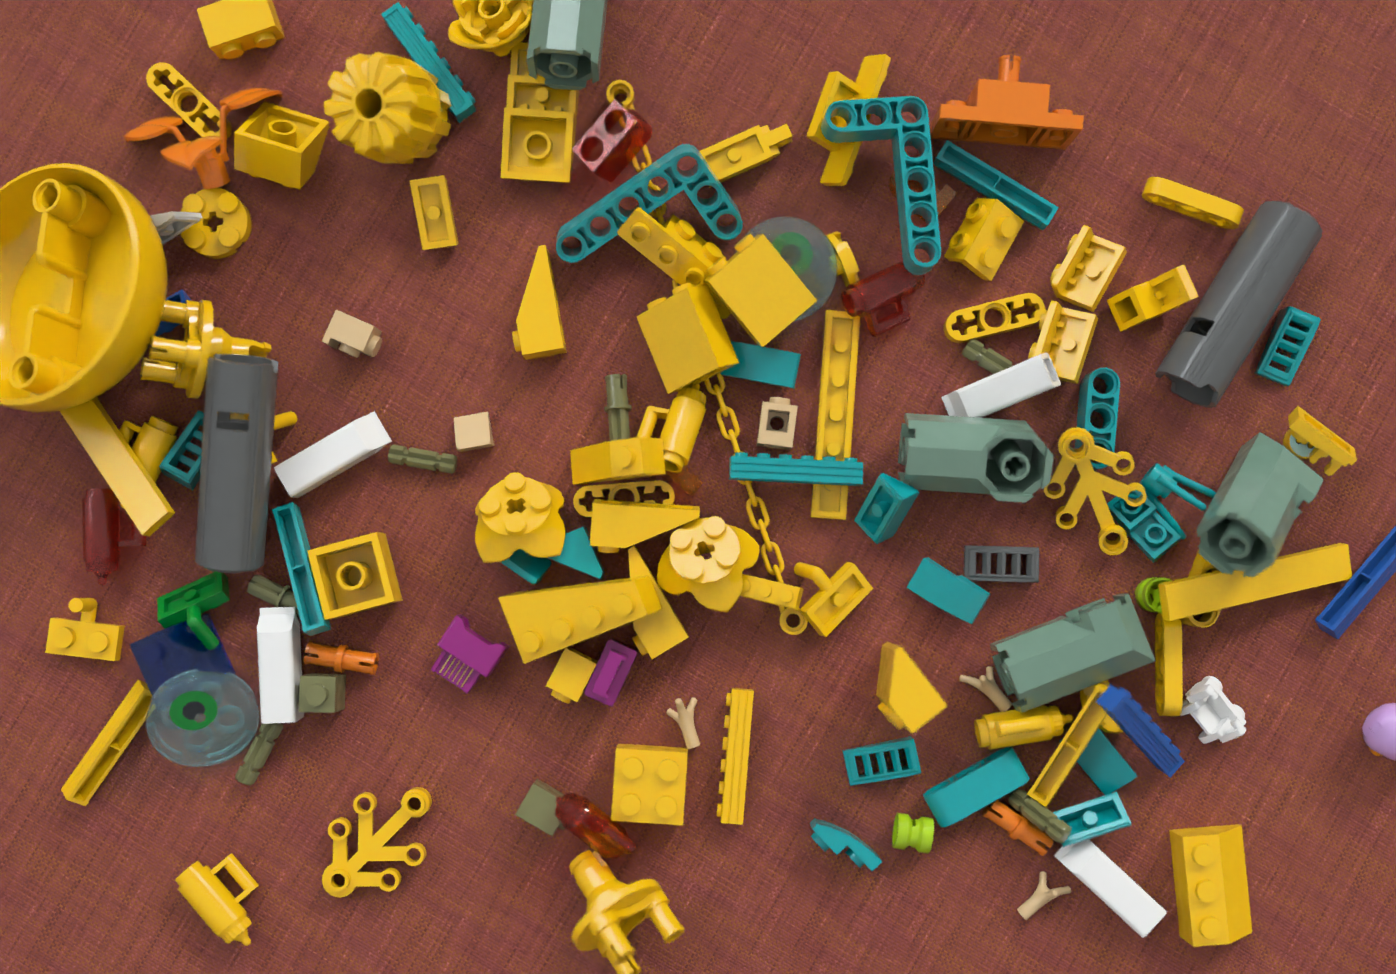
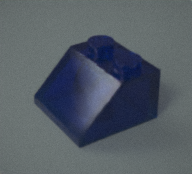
M209 613L202 615V620L219 640L218 646L212 650H208L187 625V621L162 629L130 644L158 710L170 707L172 702L183 693L190 691L205 692L237 677Z

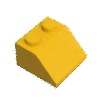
M264 102L234 133V169L248 173L253 177L281 183L285 187L301 189L315 171L329 129V121Z

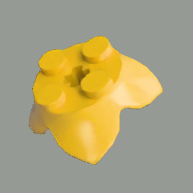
M452 0L453 6L459 15V20L451 23L448 29L449 39L451 42L462 47L483 49L487 52H494L496 56H505L513 47L523 41L529 33L534 0Z
M517 472L507 475L504 480L492 486L486 495L479 500L475 508V514L478 516L475 543L483 562L504 561L510 558L518 549L524 550L531 556L540 558L561 555L566 535L564 523L558 512L564 506L562 493L551 485L524 477L521 473Z
M717 516L698 518L685 523L671 534L670 544L662 554L658 564V586L664 591L675 595L686 591L690 592L698 603L704 607L719 612H728L740 597L743 588L742 573L744 569L753 567L758 560L759 545L746 531L725 524L723 519ZM710 553L711 558L704 560L701 555Z

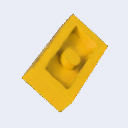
M445 175L409 180L422 250L458 245Z
M1297 406L1288 415L1289 428H1291L1289 430L1290 434L1304 445L1309 442L1315 446L1309 453V461L1312 464L1316 463L1319 458L1330 455L1331 461L1324 467L1325 474L1331 476L1342 465L1346 467L1348 464L1353 465L1357 461L1354 447L1302 408Z

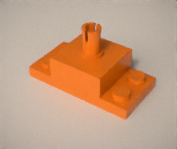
M1003 55L998 59V80L978 79L966 102L951 100L947 101L946 104H941L930 125V137L932 139L1066 150L1083 130L1084 115H1073V111L1068 109H1056L1049 113L1050 84L1019 82L1021 57L1014 55L1013 61H1010V55Z

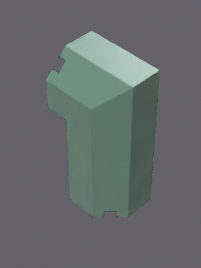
M534 0L526 59L529 76L537 80V74L545 78L544 84L553 89L581 90L586 87L588 80L592 79L593 83L599 81L608 0Z
M905 413L904 415L905 423L901 425L898 463L905 465V472H898V480L917 490L991 494L997 501L1026 503L1038 489H1044L1050 484L1054 455L1025 420Z
M1259 432L1241 446L1196 529L1197 537L1200 536L1201 540L1198 545L1199 554L1221 573L1233 574L1234 570L1245 571L1243 576L1255 577L1274 564L1294 520L1301 513L1298 507L1304 500L1309 504L1316 497L1324 479L1286 447Z
M1120 593L1113 595L1114 601L1106 604L1104 598L1090 602L1066 612V616H1059L990 644V649L999 653L992 656L1007 696L1015 694L1018 701L1012 703L1016 711L1023 713L1156 661L1129 594Z

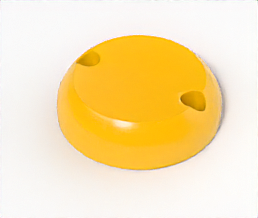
M64 163L38 167L21 174L0 188V405L29 412H52L71 408L94 399L110 390L133 370L145 354L152 336H155L165 307L168 275L166 258L157 229L142 203L131 192L108 176L85 166Z

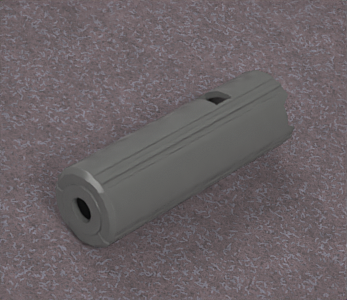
M1278 200L1265 201L1260 205L1155 372L1157 378L1165 375L1172 381L1171 392L1202 407L1213 408L1217 406L1320 241L1323 230L1318 221L1308 212L1288 202Z
M215 354L213 358L208 357L195 562L210 571L240 573L255 571L264 565L278 378V361L274 359L242 354ZM230 413L249 414V420L230 419Z

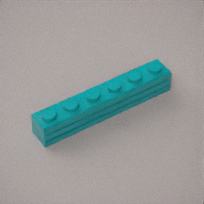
M397 2L384 11L381 15L385 23L412 60L438 78L436 86L448 94L451 107L448 109L460 123L476 111L474 106L476 100L469 91L465 93L461 88L464 84L458 75L455 74L453 76L450 73L449 69H451V66L444 57L440 59L436 54L439 50L433 41L430 40L428 42L425 39L426 32L419 23L415 25L411 20L414 16L407 6L403 8Z
M948 140L933 162L935 166L986 197L998 199L1016 215L1042 231L1048 226L1059 208Z
M736 452L735 456L729 458V480L860 486L863 484V462H857V458H844V461H836V457H822V460H814V456L807 455L801 456V459H792V455L781 454L779 458H770V454L758 453L757 457H748V453Z
M291 502L274 508L272 512L275 517L303 633L313 636L331 629L329 620L324 619L307 552L311 549L300 507Z

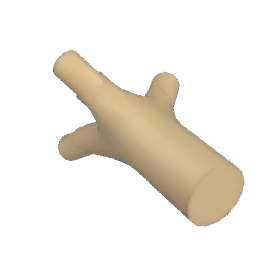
M986 667V676L981 675L979 679L960 675L959 681L968 683L982 691L1001 712L1007 711L1012 706V703L995 682L993 667Z
M694 697L691 698L687 709L682 700L677 698L675 704L678 713L671 708L666 712L680 726L687 749L700 745L694 726V708L697 703V699Z
M1041 871L1036 891L1017 908V911L1027 920L1049 901L1060 895L1071 893V888L1065 886L1049 889L1046 885L1047 873Z

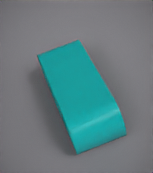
M1105 367L1085 375L1081 380L1076 427L1089 431L1094 438L1095 445L1115 452L1120 378L1115 371ZM1095 377L1102 378L1105 381L1106 391L1104 394L1098 393L1094 389L1093 380ZM1093 411L1100 413L1103 417L1104 423L1101 429L1095 428L1090 422V415ZM1075 439L1074 449L1080 448L1083 442ZM1100 462L1097 464L1092 463L1094 471L1108 466Z
M1005 747L933 786L923 794V797L940 828H944L1021 787L1029 781L1030 777L1013 747Z

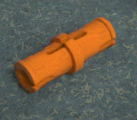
M308 642L304 652L309 653L308 656H304V664L332 667L335 672L343 673L345 670L375 675L378 664H375V661H379V653L351 650L348 645L341 644L339 647Z
M998 799L990 803V807L988 805L985 806L982 816L1006 830L1008 837L1011 839H1019L1041 856L1048 852L1045 849V845L1051 848L1054 840L1046 832L1032 824L1022 813H1016Z

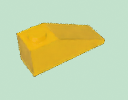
M546 245L538 246L516 319L518 331H512L516 352L522 351V355L526 360L567 353L551 260Z
M628 438L570 450L573 485L665 474L663 439Z
M594 499L592 503L590 546H598L599 552L618 553L619 548L630 547L700 517V506Z
M636 546L628 549L630 578L650 576L662 609L634 620L633 626L637 635L632 639L642 656L648 653L651 659H654L689 638V635L663 591L658 586Z

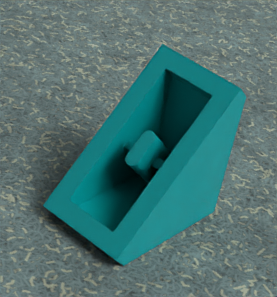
M584 526L566 533L561 555L547 557L599 579H603L605 574L595 547L590 546V536L587 528Z

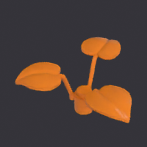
M250 88L238 91L220 100L219 103L222 106L220 108V137L205 136L193 141H186L176 127L183 123L182 118L163 116L151 119L124 134L126 142L142 141L164 133L173 134L179 143L162 149L160 151L162 157L189 170H192L193 167L196 168L204 189L218 188L231 181L224 163L230 160L227 153L228 113L233 109L249 106L272 95L283 97L279 90ZM220 145V152L217 153L215 148Z

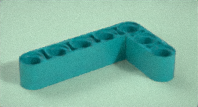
M915 96L833 102L828 107L821 123L822 134L827 140L836 143L892 140L904 267L914 275L926 274L941 257L929 116L926 104L922 99ZM901 113H912L916 118V122H906L902 118ZM866 115H877L881 119L882 124L872 125L868 122ZM835 116L842 117L846 121L847 126L843 128L837 127L831 122V118ZM904 147H915L919 151L920 157L913 158L908 156ZM909 180L918 181L922 185L923 192L917 193L912 191L908 187L907 182ZM917 214L925 219L926 227L920 228L915 226L911 221V215ZM914 250H925L929 255V262L922 263L918 261L914 255Z
M681 144L564 224L557 233L556 251L563 261L569 263L578 262L617 236L620 226L636 208L639 207L649 214L682 190L685 191L718 238L722 240L736 238L743 228V221L737 206L699 150L693 145ZM685 156L693 157L696 160V164L692 169L684 171L677 166L681 158ZM654 177H663L667 180L666 186L661 190L651 189L648 183ZM705 185L713 186L716 189L714 195L708 199L700 198L697 195L698 190ZM625 197H633L638 201V205L632 210L623 209L619 203ZM731 214L735 217L731 225L722 227L717 224V220L721 215ZM596 217H604L610 223L604 229H596L591 225V221ZM573 236L581 241V245L575 249H570L563 244V240Z

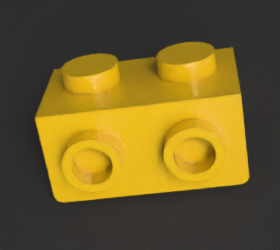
M976 198L967 209L966 217L959 230L951 238L949 248L944 257L949 261L961 262L981 279L992 281L1024 220L998 199Z
M1083 225L1079 234H1074L1067 247L1068 254L1062 264H1057L1054 268L1050 282L1057 298L1094 312L1127 251L1122 245L1095 236L1091 227Z
M1051 300L1048 310H1044L1041 314L1039 321L1040 336L1038 342L1032 344L1028 359L1042 353H1048L1059 380L1078 384L1097 325V315L1063 308L1059 302Z

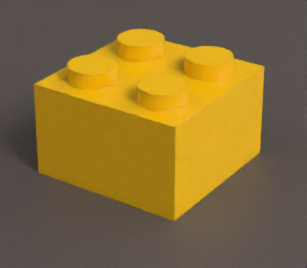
M375 532L307 551L325 620L336 619L403 601L386 533Z
M618 743L615 755L611 821L683 825L688 749Z

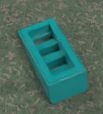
M1291 306L1281 309L1254 374L1286 387L1290 386L1321 319ZM1289 323H1293L1297 326L1302 327V329L1299 330L1297 328L1289 326ZM1285 334L1297 339L1296 344L1282 339L1283 335ZM1277 347L1292 353L1291 357L1276 353ZM1271 360L1287 366L1285 372L1269 366Z
M200 410L194 415L159 465L161 472L165 476L190 490H193L200 480L202 448L191 443L193 438L202 442L203 433L198 431L200 425L203 426L204 413ZM187 450L198 456V459L195 462L184 456V452ZM181 463L190 468L189 472L185 473L176 468L177 464Z
M911 736L842 750L850 786L921 774L915 740ZM904 748L907 766L901 767L898 749ZM890 751L893 769L887 770L883 752ZM876 753L878 772L872 771L869 754ZM855 756H862L865 770L864 775L858 774Z

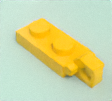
M787 124L771 131L768 125L762 127L757 125L699 152L719 181L723 182L773 160L774 157L780 155L778 148L792 142L793 136Z

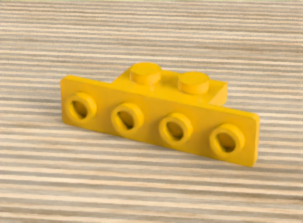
M886 54L865 56L855 82L838 71L829 72L806 135L809 139L831 151L820 183L825 186H845L847 184L863 141L836 143L827 140L821 130L824 115L828 107L836 101L877 98L882 83L887 76V69L891 57ZM871 114L866 115L868 122L870 120ZM835 116L831 118V122L835 126L841 128L847 126L846 121L842 117Z
M638 207L617 231L620 237L680 285L691 283L693 287L707 285L704 281L710 276L707 269L721 257L726 259L714 243L705 241L695 232L690 223L680 220L674 214L662 226L643 209ZM708 286L720 317L726 319L731 314L730 311Z

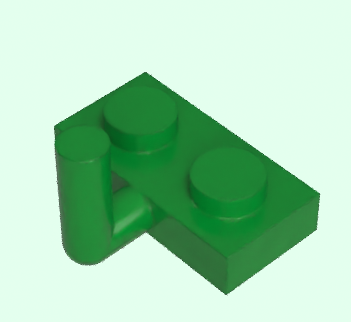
M213 572L157 598L158 622L166 630L187 621L189 628L208 650L217 647L219 640L202 620L201 613L217 608L230 600L229 581L226 574Z

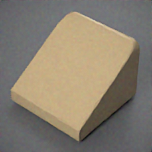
M488 412L454 418L457 451L464 452L494 446Z

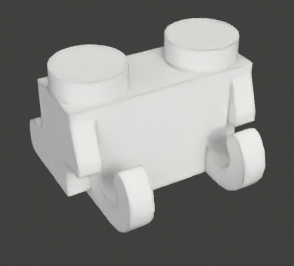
M1213 676L1204 677L1202 681L1196 683L1185 694L1187 700L1183 701L1180 716H1184L1190 713L1204 730L1198 736L1203 744L1217 739L1225 743L1242 736L1246 732L1244 727L1246 723L1244 710L1229 701L1222 692V683Z

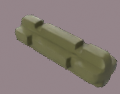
M976 339L969 340L963 349L962 354L964 357L972 362L977 360V365L992 374L1012 367V361L990 348L986 350L983 348L984 344Z
M391 445L388 453V461L392 464L404 465L406 463L410 467L433 471L439 469L441 472L451 474L455 473L457 468V456L442 453V455H439L435 451L411 447L408 450L407 447L400 445Z
M262 723L259 729L261 733L255 736L243 759L245 764L243 766L240 765L235 775L237 781L248 786L255 783L260 773L258 769L263 768L275 744L273 740L279 737L283 729L282 723Z
M1018 788L1013 791L1008 800L1013 808L1017 811L1020 810L1023 816L1042 831H1046L1047 835L1054 841L1063 843L1071 834V827L1068 824L1059 820L1049 809L1033 800V798L1027 795L1026 791Z

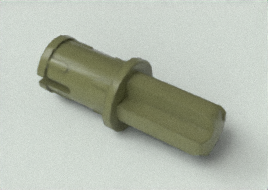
M620 374L605 376L607 406L604 407V412L608 413L610 441L630 438L628 411L632 410V406L628 405L627 375L622 374L621 377Z
M261 575L253 576L248 584L249 594L274 605V607H296V615L300 618L294 592L290 585L284 587Z

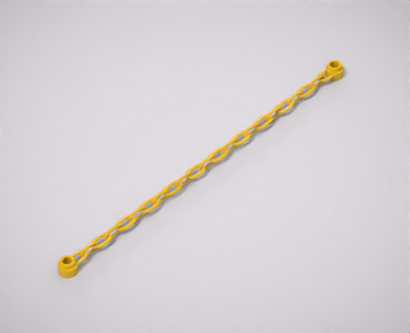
M616 80L607 88V101L610 107L616 111L621 127L629 130L632 143L629 146V154L635 170L641 172L652 164V160L646 144L637 139L634 130L638 122L633 106L634 90L627 81ZM623 93L627 96V99L624 102H617L615 96ZM629 109L633 121L628 118L625 123L621 111ZM640 146L647 162V166L642 162L641 168L634 153V148L638 152L640 151ZM651 180L649 181L648 186L651 189L661 190L660 187L652 184ZM666 203L661 205L662 209L658 207L655 211L650 212V215L658 218L662 226L665 223L663 215L667 210ZM672 280L673 288L678 287V283ZM719 373L717 377L720 388L715 384L714 389H712L709 379L704 382L708 392L716 395L720 406L716 413V418L721 434L724 438L731 440L735 453L743 452L740 451L736 439L740 433V427L733 409L725 406L721 394L725 389V382L723 376ZM728 413L730 414L735 429V432L732 429H729V434H727L721 417V415H723V417H727ZM737 480L740 484L746 485L749 499L746 502V510L752 526L761 531L764 544L761 547V555L768 573L775 575L777 582L784 584L781 576L785 567L778 545L770 541L766 528L770 520L763 499L755 496L751 485L752 481ZM757 502L759 503L764 522L762 519H759L758 524L756 523L751 503L753 507H757ZM772 547L779 562V567L774 564L773 569L766 554V549L768 552H772ZM778 605L781 613L779 624L782 630L790 635L802 633L807 627L808 620L800 612V608L799 610L784 609L783 606ZM790 614H796L799 617V624L796 627H790L786 622Z

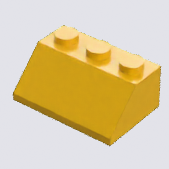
M888 641L882 645L876 695L881 700V703L877 707L884 717L894 727L896 726L898 730L904 727L913 733L947 707V705L901 646Z
M1242 825L1169 830L1179 936L1193 947L1230 944L1252 933Z

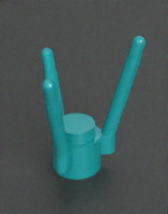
M1155 463L1139 483L1144 486L1147 498L1157 507L1160 515L1184 540L1186 539V534L1157 497L1161 496L1165 499L1171 492H1174L1190 504L1204 511L1207 509V506L1179 487L1177 483L1179 482L1210 498H1214L1216 492L1174 472L1166 465L1162 467Z

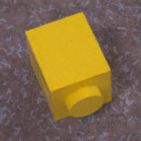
M570 646L566 647L546 684L547 687L553 689L551 695L567 704H570L571 700L578 702L589 683L598 661Z

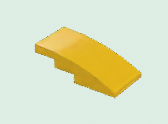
M520 42L511 49L507 104L504 107L500 178L570 183L579 90L553 89L544 84L545 78L537 74V80L529 76L526 60L528 43Z

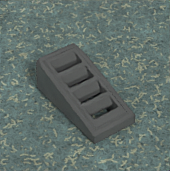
M964 545L963 576L972 581L1038 583L1039 547ZM976 553H982V574H976ZM991 553L997 554L996 574H990ZM1006 554H1011V575H1005ZM1021 554L1026 555V575H1020Z

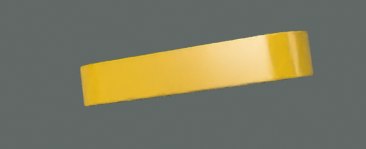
M162 62L154 64L147 72L146 80L148 86L201 137H220V129L215 133L201 120L206 114L220 128V111L170 64ZM163 74L177 87L174 92L169 90L159 80ZM188 95L196 96L198 100L196 108L190 112L182 111L181 101ZM227 119L228 139L231 135L232 127L230 121Z
M1149 177L1142 193V198L1150 203L1225 229H1237L1244 209L1238 204L1161 177Z
M1025 293L956 310L945 320L943 326L944 334L954 343H964L971 339H980L1029 327L1040 320L1041 314L1045 310V305L1038 295ZM1024 301L1027 302L1028 306L1035 307L1036 311L1031 314L1030 319H1028L1025 313L1015 315L1012 318L1015 323L1011 324V311L1018 310L1024 306ZM996 309L1001 312L1003 323L1000 327L993 328L987 325L984 318L987 310ZM973 313H977V324L982 332H977V325L968 327L964 331V335H961L959 330L953 331L952 326L957 322L956 318H960L962 323L973 321L975 319Z
M661 480L590 485L580 488L575 493L573 504L580 515L592 518V511L588 512L586 506L580 505V500L586 498L587 492H592L594 498H605L603 490H610L608 500H614L619 490L628 489L634 494V502H640V494L637 488L645 487L644 495L654 494L655 487H662L664 493H669V499L663 500V504H673L675 493L670 484ZM654 500L644 501L646 503H656Z
M1159 613L1155 620L1156 710L1159 716H1180L1183 706L1181 618L1171 621L1164 620L1162 613Z

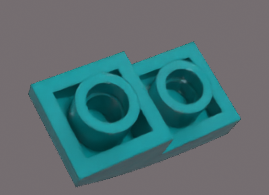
M731 341L739 363L722 371L721 375L795 388L801 354Z
M1134 490L1128 496L1132 499H1137L1142 493ZM1117 496L1107 503L1113 518L1125 529L1126 534L1153 563L1180 541L1181 536L1156 512L1157 507L1148 498L1138 507L1128 505L1124 499Z
M929 557L923 558L906 587L928 602L970 624L974 623L991 595L963 575L956 576Z
M816 818L810 822L811 828L814 831L811 838L823 851L826 852L831 848L838 855L848 845L849 849L846 851V854L859 868L866 864L871 871L883 862L869 845L851 832Z

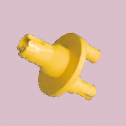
M201 299L199 302L186 300L185 303L166 300L161 321L182 324V328H185L184 340L177 341L152 336L150 342L152 348L149 347V359L145 357L142 359L140 380L171 383L175 388L185 389L187 398L198 399L207 375L208 357L213 358L215 354H242L266 358L267 352H271L272 348L266 342L260 343L251 339L232 337L224 329L214 327L213 305L211 301Z
M590 850L584 851L570 863L571 875H574L578 887L587 900V913L574 928L572 941L577 949L581 951H590L598 948L602 957L609 959L617 974H639L641 972L640 966L637 965L632 957L635 950L631 947L626 937L646 918L652 920L666 944L673 942L684 933L683 926L680 925L668 906L669 899L656 880L644 879L629 885L618 881L597 850L593 853Z

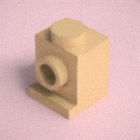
M335 310L322 342L334 349H337L340 343L338 350L356 358L359 357L360 352L370 357H375L382 344V338H380L382 332L371 324Z
M770 397L769 402H762L756 446L782 450L792 449L798 406L790 405V399ZM773 418H780L783 421V427L780 430H774L770 426V421Z

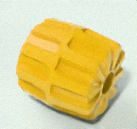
M380 52L373 55L359 53L346 60V70L344 72H333L327 83L332 90L331 99L324 100V112L326 115L333 117L336 126L331 131L340 143L354 148V153L384 164H411L414 162V158H429L437 152L436 145L442 136H448L451 124L447 122V109L451 107L449 96L436 86L438 78L414 61Z

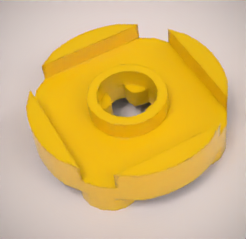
M214 188L203 189L195 194H189L183 200V208L180 212L201 213L202 215L200 221L180 233L187 246L205 257L220 259L233 255L237 252L236 249L241 246L243 241L246 243L251 233V216L249 210L237 196L225 189ZM216 215L217 218L223 220V225H218L217 231L212 232L211 227L207 226V223L212 216Z

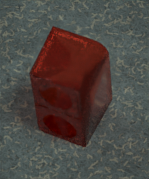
M614 99L571 150L593 173L605 182L609 181L612 183L650 140L653 130L651 125L637 111ZM625 114L627 123L624 130L615 135L608 133ZM602 141L604 147L602 155L595 161H589L590 153Z

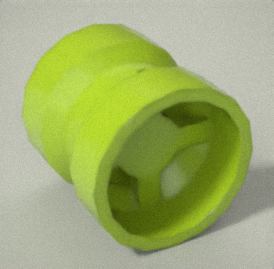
M1152 577L1142 580L1135 591V599L1138 605L1145 611L1162 613L1158 584L1172 580L1164 577Z
M897 812L893 825L892 847L905 850L908 846H911L920 853L929 854L933 843L934 819L921 816L919 819L913 820L908 814Z

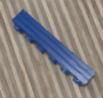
M1396 526L1321 614L1317 616L1315 621L1319 629L1338 640L1396 572Z
M1110 685L1096 702L1151 763L1171 778L1185 762L1179 755L1181 751L1170 743L1171 740L1161 732L1162 729L1151 721L1152 718L1146 712L1141 710V705L1131 699L1132 695L1122 687L1117 689Z

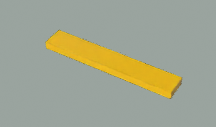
M825 311L814 460H822V457H836V461H844V458H850L860 312ZM813 484L810 518L846 520L848 486Z
M95 397L83 404L59 410L140 533L145 536H151L175 512L98 398Z
M1338 543L1276 557L1273 565L1255 577L1243 576L1245 571L1234 570L1233 574H1227L1217 570L1160 583L1158 587L1163 619L1169 621L1350 579L1352 571L1348 544Z

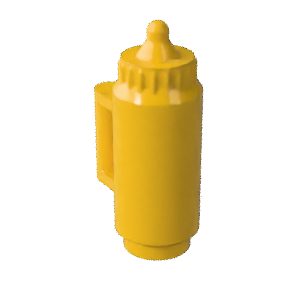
M699 383L692 385L691 388L683 387L679 390L677 397L671 403L670 409L647 406L636 437L651 438L657 419H666L660 438L663 439L666 471L679 473L682 471L683 466L688 465L706 412V396L699 391Z
M151 416L148 423L144 422L142 427L124 420L119 431L128 444L135 431L139 433L132 446V450L156 483L161 473L159 465L178 438L175 435L178 427L154 416Z
M1041 705L1023 713L1014 709L984 714L982 719L974 720V728L979 747H988L989 750L1051 740L1053 737L1063 734L1064 726L1073 721V716L1062 714L1058 706L1047 707Z
M232 853L212 870L208 865L203 866L199 861H196L175 879L180 886L178 891L217 937H221L228 944L233 940L241 942L244 946L251 944L247 928L252 925V922L247 917L246 910L239 902L255 890L259 884ZM222 868H225L244 890L236 898L215 875Z

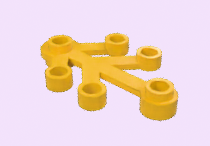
M1070 428L1063 432L1059 438L1058 450L1062 458L1053 475H1051L1050 484L1058 483L1061 485V488L1057 491H1051L1048 489L1049 485L1044 488V493L1051 499L1062 497L1065 493V481L1075 464L1080 478L1066 505L1056 511V523L1062 529L1073 528L1077 524V514L1088 495L1101 527L1098 534L1101 550L1108 555L1121 554L1128 546L1127 534L1123 527L1115 524L1102 490L1124 499L1128 505L1133 507L1141 506L1146 501V491L1140 483L1125 484L1094 471L1090 459L1113 467L1114 472L1122 476L1128 475L1134 470V459L1128 452L1114 453L1095 445L1091 433L1083 428ZM1075 439L1083 442V445L1077 449L1070 447L1069 444ZM1120 459H1127L1130 462L1125 468H1120L1116 464ZM1138 490L1142 494L1139 498L1132 499L1128 496L1129 493ZM1065 513L1073 516L1072 520L1068 522L1062 521L1060 517ZM1109 533H1117L1119 535L1114 541L1106 539Z
M421 787L410 789L402 797V807L374 835L373 811L377 806V799L370 792L358 795L353 802V808L358 813V851L349 861L347 836L352 831L351 822L344 817H339L328 826V834L333 839V863L324 870L322 875V884L326 892L334 897H345L352 893L356 887L379 886L386 892L396 889L401 882V874L397 869L387 868L382 872H362L359 870L368 861H405L410 866H417L425 859L426 849L421 843L414 842L408 846L384 845L411 817H421L430 809L432 804L430 793ZM365 797L370 800L371 807L369 810L361 808V798ZM412 797L420 800V809L414 810L410 807L409 801ZM336 823H341L345 826L344 835H339L335 832L334 827ZM411 848H416L420 851L421 856L419 860L410 858L409 850ZM335 874L344 876V885L340 886L335 883ZM385 874H392L394 876V885H387L384 882Z

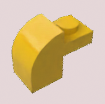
M1181 265L1150 281L1133 286L1107 299V303L1121 332L1176 309L1180 305L1199 296L1185 265Z

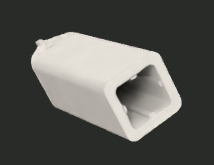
M1042 353L955 390L941 398L949 416L983 418L1061 385V382L1049 354Z
M373 411L274 467V470L290 497L299 498L380 451L392 440L377 414Z
M296 607L260 608V617L257 625L261 723L297 722L304 717V712H299L302 662L300 623L296 615Z
M1089 839L1064 848L1062 846L1054 854L1063 865L1142 938L1146 937L1166 915L1167 911Z

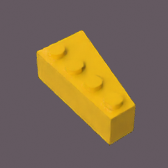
M650 576L518 591L498 597L524 664L662 609Z

